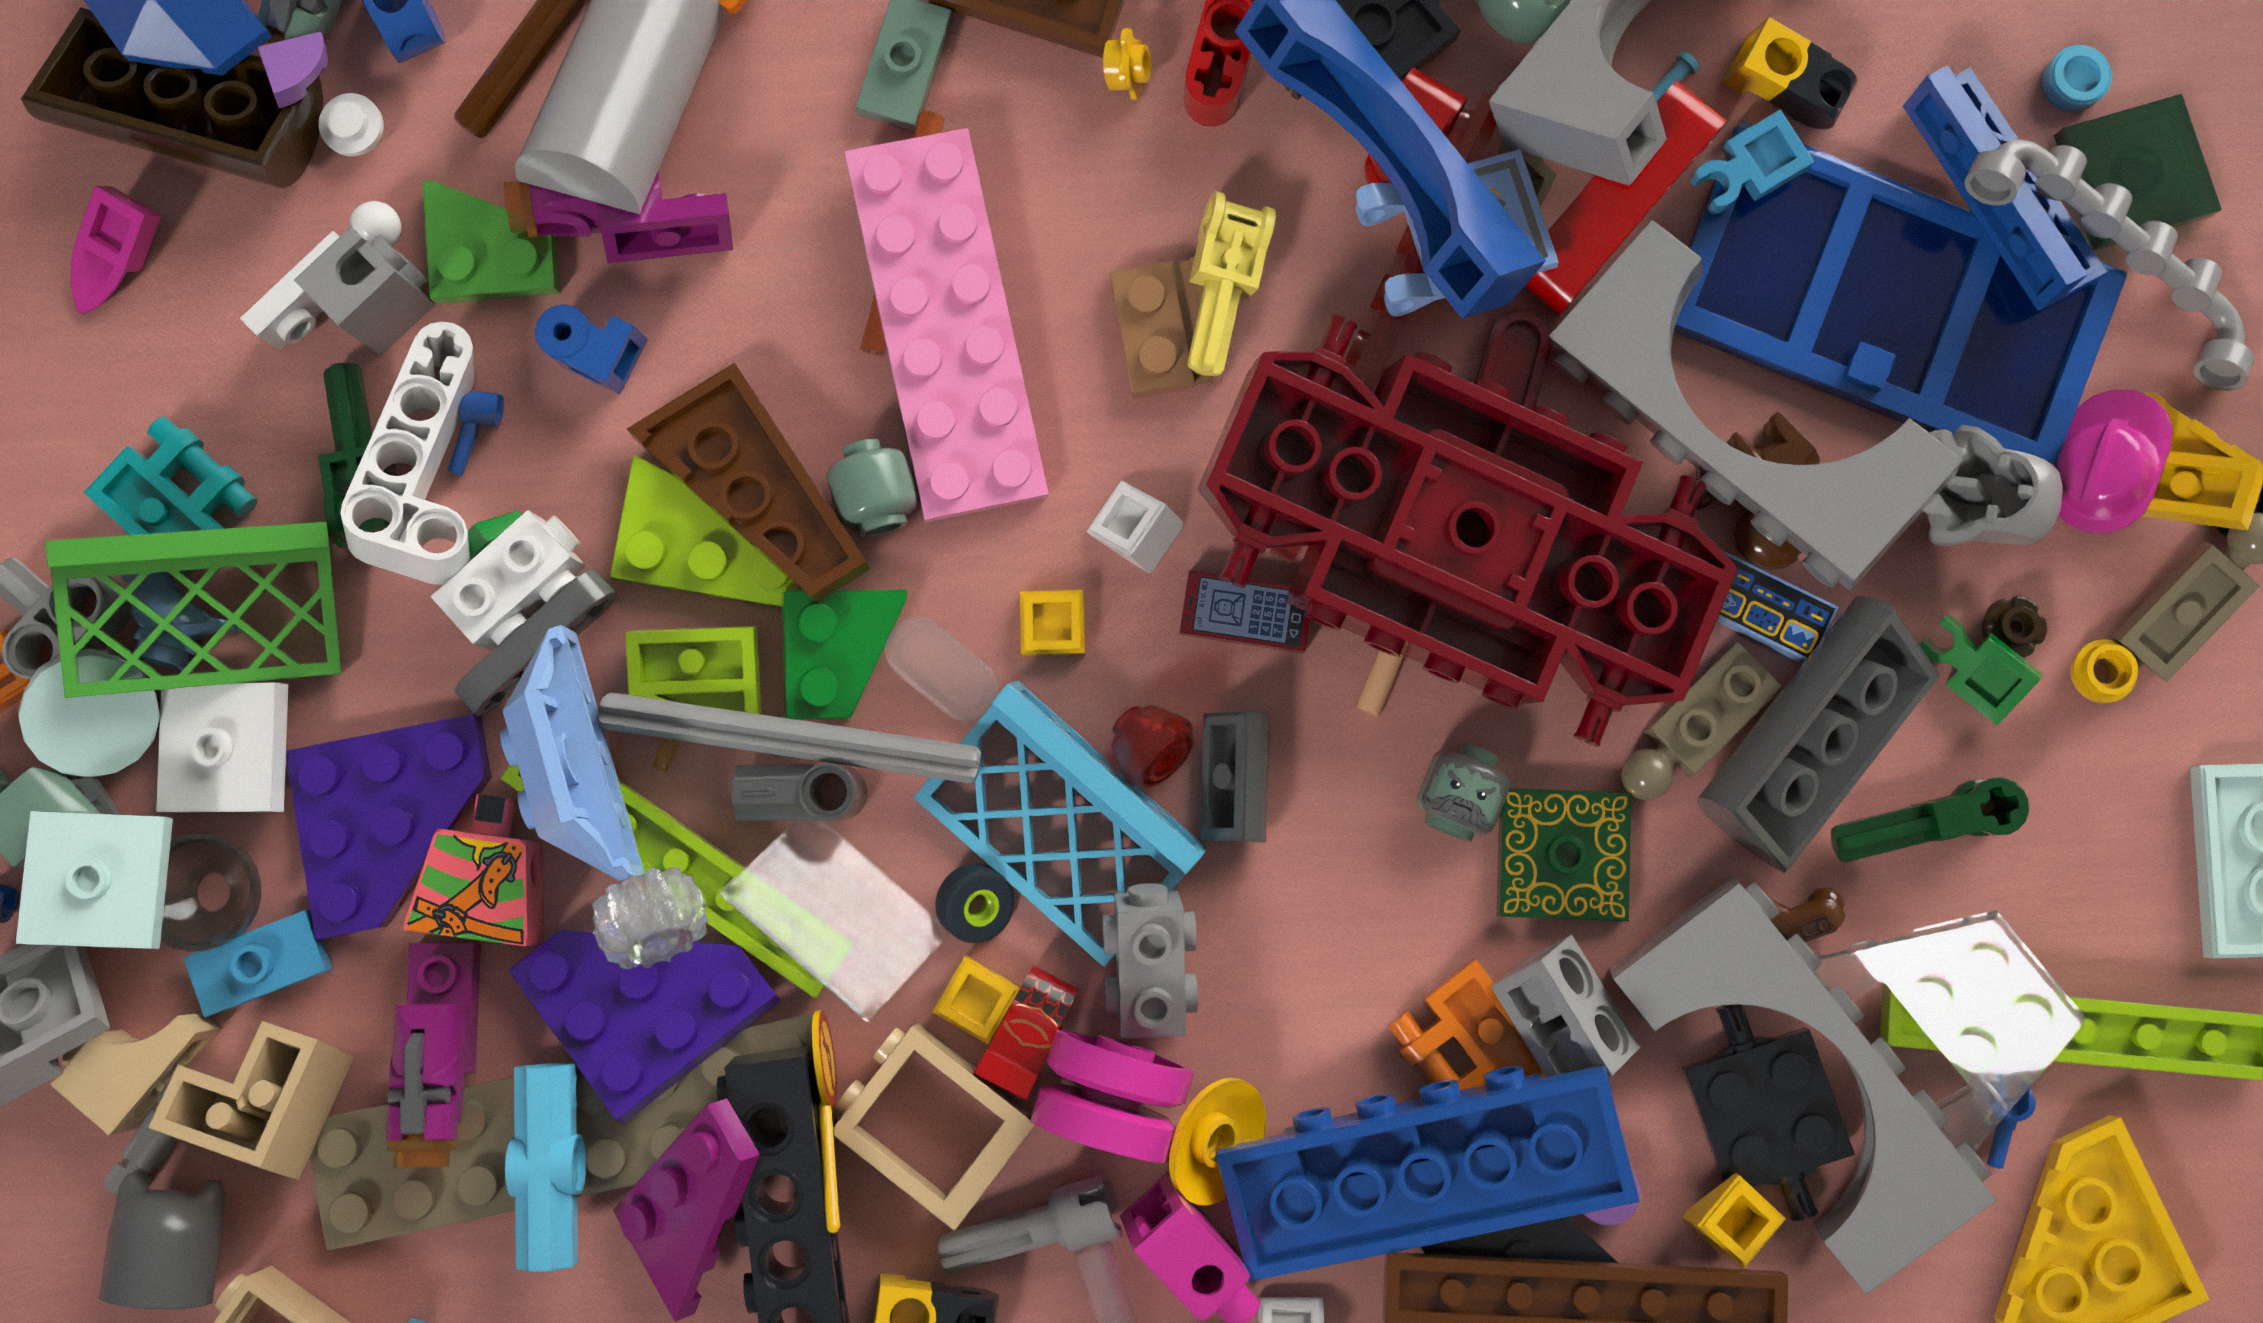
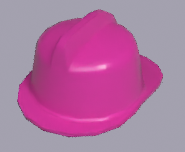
M2113 389L2094 395L2077 407L2055 468L2060 472L2063 486L2062 505L2059 516L2066 524L2086 533L2107 534L2130 526L2146 512L2155 495L2167 461L2173 434V427L2167 411L2153 397L2136 390Z

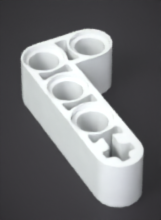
M443 321L430 323L422 328L414 338L341 508V518L347 545L355 558L385 570L437 585H444L468 564L470 559L468 531L465 521L457 512L448 507L425 500L460 418V402L467 393L471 392L475 379L471 338L463 328L454 323ZM434 367H441L439 372L440 381L435 379ZM420 409L436 413L434 417L424 421L412 420L407 417L408 414ZM396 463H404L413 467L412 471L401 476H391L383 472L385 468ZM372 518H381L390 522L387 528L375 533L364 532L358 528L361 523ZM437 538L447 539L454 543L451 549L438 554L430 553L422 548L425 543Z

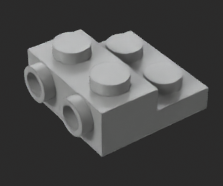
M23 944L0 956V1107L60 1076L62 1071L58 1060L59 1056L110 1029L87 947Z

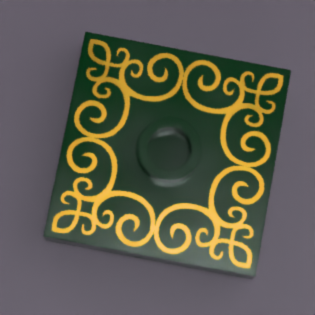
M1510 788L1499 815L1497 916L1629 922L1631 793Z

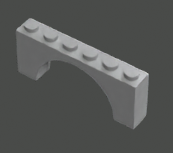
M1570 0L1562 13L1543 36L1538 38L1533 48L1510 76L1500 84L1496 93L1489 100L1504 146L1515 150L1520 149L1521 152L1630 186L1667 138L1654 93L1628 82L1617 74L1611 65L1617 44L1624 31L1637 14L1652 0Z
M1651 220L1550 334L1552 350L1556 355L1552 363L1576 385L1581 386L1587 380L1604 393L1605 396L1601 399V403L1620 421L1630 425L1636 419L1655 434L1650 439V442L1667 459L1677 465H1680L1686 459L1704 474L1700 481L1706 484V489L1718 500L1726 505H1730L1736 499L1755 515L1750 521L1751 524L1765 538L1777 546H1781L1787 540L1807 556L1802 561V565L1816 579L1830 588H1833L1839 582L1851 591L1957 474L1963 459L1910 418L1897 431L1870 449L1849 458L1816 465H1790L1762 460L1731 447L1715 436L1701 423L1683 398L1676 382L1671 362V346L1676 322L1686 299L1702 278V258L1655 221Z
M1731 876L1611 967L1610 972L1614 981L1654 1031L1684 1014L1699 1009L1719 1005H1753L1789 1014L1821 1032L1839 1048L1854 1073L1860 1090L1864 1111V1140L1856 1171L1848 1187L1836 1204L1814 1225L1824 1243L1867 1295L1996 1202V1198L1983 1184V1181L1991 1176L1992 1173L1966 1141L1955 1149L1944 1136L1940 1128L1950 1121L1924 1089L1914 1096L1910 1094L1897 1077L1907 1068L1882 1037L1870 1044L1855 1026V1023L1865 1016L1845 991L1838 985L1828 992L1812 973L1822 963L1797 933L1788 940L1782 936L1770 921L1780 911L1759 885L1753 882L1744 889L1737 879Z

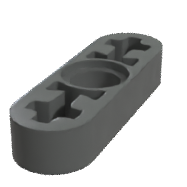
M596 569L580 574L472 668L459 681L455 688V693L478 717L494 710L512 695L548 629L562 625L576 632L577 636L580 635L613 604L617 593Z

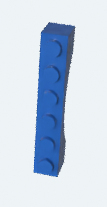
M1254 0L1236 28L1235 33L1272 79L1296 91L1329 114L1355 137L1380 165L1398 191L1413 221L1421 247L1424 272L1458 315L1465 319L1510 304L1546 262L1545 258L1336 0Z

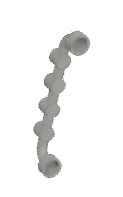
M2014 139L2000 145L1996 150L1984 151L1975 157L1964 181L1967 192L1974 199L1984 204L1995 206L2012 202L2021 187L2026 175L2025 169H2027L2037 177L2035 188L2042 196L2056 201L2065 200L2083 215L2081 226L2087 233L2099 238H2111L2128 252L2126 262L2132 270L2144 275H2156L2173 289L2171 299L2176 306L2186 311L2201 312L2212 322L2217 332V339L2210 340L2202 346L2193 369L2195 377L2202 384L2223 391L2236 390L2246 384L2255 357L2253 352L2244 345V326L2236 308L2226 297L2217 291L2222 277V269L2218 264L2204 258L2189 259L2185 263L2172 254L2178 238L2176 230L2169 224L2160 221H2148L2138 226L2126 215L2133 199L2131 193L2126 188L2117 184L2105 183L2094 189L2081 179L2087 159L2077 148L2059 145L2048 151L2033 141Z

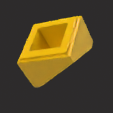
M1736 1173L1692 1205L1681 1217L1722 1258L1743 1269L1747 1267L1786 1219Z

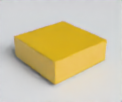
M1083 590L1020 591L1022 656L1085 655Z
M966 955L932 1012L988 1045L1021 987Z

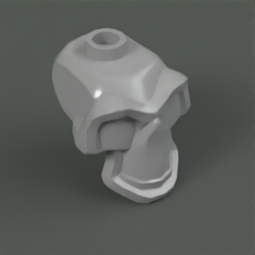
M1961 425L1953 432V436L1952 432L1946 429L1929 432L1963 459L1957 474L1923 510V512L1928 514L1931 525L1929 531L1931 543L1937 546H1954L1968 541L2031 545L2046 539L2056 524L2062 505V481L2060 472L2053 464L2028 453L2005 449L1996 438L1979 427Z

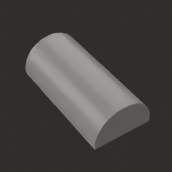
M590 0L516 161L515 174L517 181L640 214L722 23L723 11L719 4L720 1Z

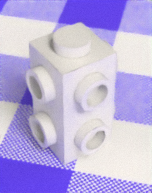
M527 510L430 597L472 644L492 650L527 621V618L545 602L547 603L568 583L575 579V575L586 566L573 552L580 545V542L556 516H552L546 522L541 517Z

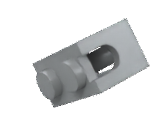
M352 226L294 279L340 328L381 356L436 305L419 289L428 279L401 252L398 253L381 235H378L370 242Z

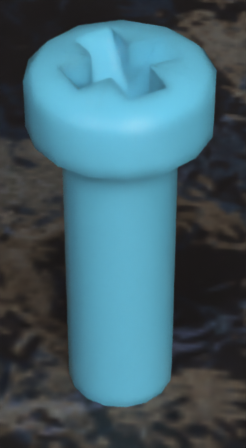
M1682 51L1676 57L1678 63L1653 88L1651 92L1655 95L1656 103L1676 80L1681 82L1688 73L1695 74L1700 68L1698 61L1690 53Z

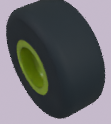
M967 864L951 872L939 887L935 902L937 918L945 930L963 942L983 943L1000 934L1011 919L1014 910L1013 890L1009 882L1001 874L986 865ZM982 895L983 905L981 909L975 913H969L970 902L976 896Z

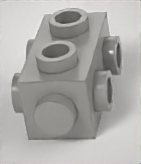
M1137 884L1129 887L1128 893H1114V915L1102 916L1104 955H1116V977H1104L1106 1017L1117 1016L1121 1039L1186 1036V1013H1197L1198 1010L1196 974H1185V951H1196L1194 911L1184 912L1179 892L1168 891V888L1162 884Z

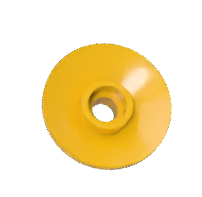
M1229 1077L1217 1080L1205 1087L1191 1101L1181 1116L1171 1142L1169 1172L1175 1190L1187 1201L1200 1206H1208L1226 1199L1227 1196L1216 1158L1219 1148L1233 1147L1237 1144L1264 1139L1266 1131L1265 1105L1259 1091L1252 1084L1239 1078Z

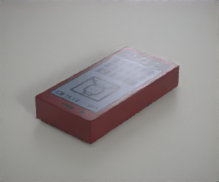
M1189 570L1179 635L1305 653L1310 619L1304 616L1305 611L1285 603L1291 588L1290 585L1248 579L1246 587L1240 588L1232 585L1235 577L1227 583L1220 579L1217 574Z

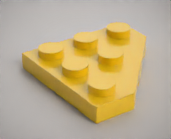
M2108 1115L2052 1141L1994 1314L1996 1322L2161 1323L2210 1300L2122 1118Z

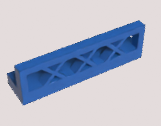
M1945 66L1927 75L1902 107L2036 309L2040 311L2100 280L2107 274L2108 271L2061 201L2051 200L2042 196L2035 188L2037 177L2027 169H2025L2026 175L2015 199L2008 204L1999 206L1984 204L1974 199L1967 192L1964 181L1975 157L1981 152L1996 150L2000 145L2018 139V137L1971 67L1954 75L1949 66Z

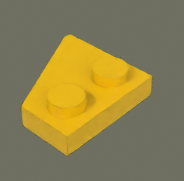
M2145 392L2146 395L2153 397L2167 411L2173 427L2171 449L2155 495L2146 512L2141 517L2248 531L2263 485V464L2238 446L2230 445L2219 438L2213 430L2196 419L2191 420L2180 413L2156 393Z

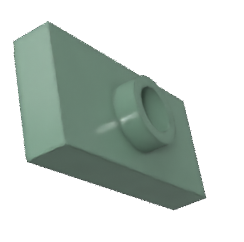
M890 0L855 107L858 115L917 132L953 21L951 9L920 0Z

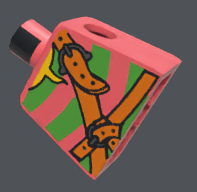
M476 794L470 832L452 829L436 830L405 918L403 930L519 946L543 944V846L541 841L510 837L516 799Z

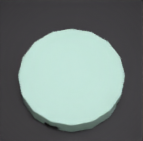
M96 649L81 650L77 654L80 683L110 680L126 661L118 656L109 655L107 651ZM59 655L40 666L30 678V683L24 689L18 717L24 742L39 761L62 774L91 778L117 773L139 760L155 740L160 712L155 690L65 698ZM133 665L121 679L147 676Z

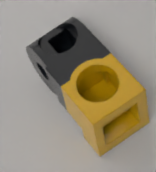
M1769 17L1745 37L1721 84L1741 95L1749 90L1782 108L1791 118L1808 127L1829 129L1836 123L1857 83V76L1849 67L1833 58L1831 53Z
M880 1273L873 1323H996L999 1295L980 1288L945 1286V1283L909 1280L903 1275Z

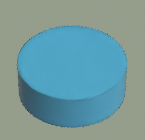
M2086 45L2070 46L2059 52L2044 68L2041 78L2042 90L2047 100L2056 108L2066 112L2084 111L2093 106L2107 93L2112 81V71L2106 57L2095 48Z

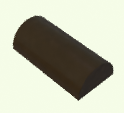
M80 7L21 97L26 110L37 120L279 188L291 186L306 170L320 134L319 117L323 110V91L319 75L306 88L308 94L303 99L286 107L278 108L262 58L251 54L224 75L204 73L201 69L171 68L129 61L120 53L92 11Z

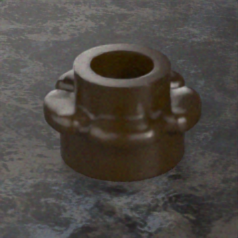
M2015 596L2010 601L1999 599L1992 603L1985 613L1982 622V635L1985 639L1992 633L2024 658L2034 652L2036 644H2041L2045 640L2047 622L2044 617L2039 616L2037 613L2038 606L2026 597ZM2012 621H2017L2020 624V631L2018 633L2011 630L2010 624Z

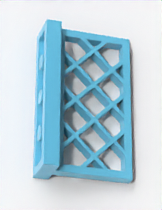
M1019 680L1008 683L991 702L993 705L959 743L976 746L981 751L979 775L975 780L977 811L954 812L942 802L935 793L946 782L943 779L929 778L913 798L996 872L1001 874L1006 881L1097 962L1105 967L1115 954L1104 955L1103 944L1085 929L1083 904L1114 902V893L1082 895L1080 859L1115 857L1118 893H1128L1125 856L1150 855L1169 872L1160 884L1165 885L1168 891H1172L1204 855L1208 847ZM997 721L1017 738V764L984 765L982 738ZM1027 747L1044 762L1028 763ZM1054 770L1065 780L1066 806L1032 808L1029 771ZM1019 772L1022 808L987 810L985 774ZM1075 790L1091 804L1076 805ZM1101 812L1112 821L1115 848L1079 850L1077 813ZM1067 814L1070 850L1035 852L1032 816ZM1022 817L1025 853L1001 854L990 844L988 819ZM978 819L979 834L964 820ZM1123 832L1139 846L1124 847ZM1070 859L1073 895L1048 896L1037 886L1036 861ZM1026 862V875L1012 863ZM1074 904V918L1059 905Z

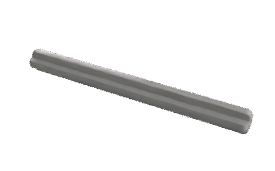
M609 693L602 697L598 713L599 726L604 730L963 783L975 782L979 775L981 763L980 749L971 745L618 693Z

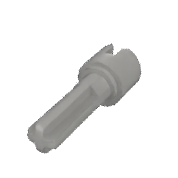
M1103 1173L1054 1188L1053 1195L1048 1198V1204L944 1234L939 1238V1243L937 1244L941 1264L946 1272L954 1273L1057 1242L1063 1248L1067 1247L1070 1252H1075L1122 1237V1227L1119 1223L1114 1222L1111 1214L1118 1207L1113 1189L1107 1176Z

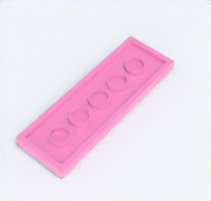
M968 128L845 151L846 165L924 522L1047 498L1049 492Z

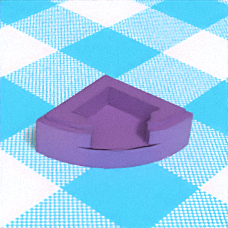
M322 32L258 46L278 108L286 107L303 99L308 94L306 88L313 83L320 72H325L328 65V53Z

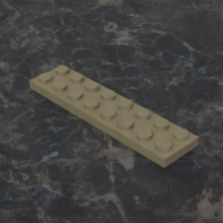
M814 1013L747 1027L624 1124L615 1120L576 1065L577 1134L582 1135L586 1149L585 1183L582 1192L577 1197L634 1186L707 1104L718 1101L717 1078L718 1076H725L724 1067L734 1056L812 1046V1017ZM514 1077L464 1087L463 1113L461 1122L458 1125L457 1139L424 1140L423 1134L422 1140L386 1141L388 1105L386 1103L328 1116L310 1156L326 1251L515 1211V1197L509 1195L505 1180L507 1147L510 1139L515 1137ZM763 1108L756 1111V1124L763 1134L770 1137H780L787 1133V1121L778 1110ZM832 1111V1124L834 1128L837 1124L836 1113ZM833 1135L834 1143L838 1142L839 1139Z

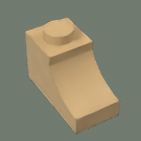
M201 1012L176 1016L165 1028L146 1039L133 1038L123 1029L104 1032L66 1052L62 1058V1064L66 1067L62 1070V1074L56 1077L50 1085L108 1136L138 1129L150 1109H155L158 1105L157 1099L171 1080L177 1065L189 1068L222 1028L210 1017L204 1018Z

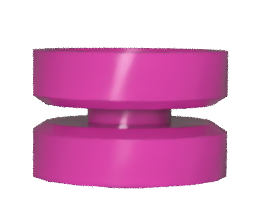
M1056 1030L1047 1063L1056 1074L1081 1084L1082 1088L1058 1083L1039 1087L1030 1117L1031 1123L1060 1137L1117 1155L1157 1163L1169 1162L1170 1147L1176 1126L1167 1116L1143 1107L1142 1103L1167 1108L1185 1104L1195 1071L1178 1062L1158 1056L1156 1052L1129 1042L1101 1035L1093 1037L1066 1030Z

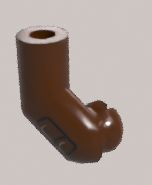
M1822 887L1815 889L1814 893L1808 897V902L1794 908H1789L1771 900L1780 913L1770 921L1786 940L1796 933L1804 942L1834 933L1845 919L1843 911L1844 899L1838 891L1832 888Z

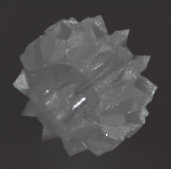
M651 868L642 875L635 876L630 874L628 880L623 883L609 885L606 888V895L599 897L592 904L594 910L592 918L596 928L593 932L600 950H604L607 961L618 963L621 969H631L640 964L644 968H650L656 962L663 960L670 962L672 956L681 952H689L693 948V942L700 940L707 933L706 922L708 917L704 909L707 905L701 889L696 887L692 876L683 875L680 868H669L662 872H659L657 868Z

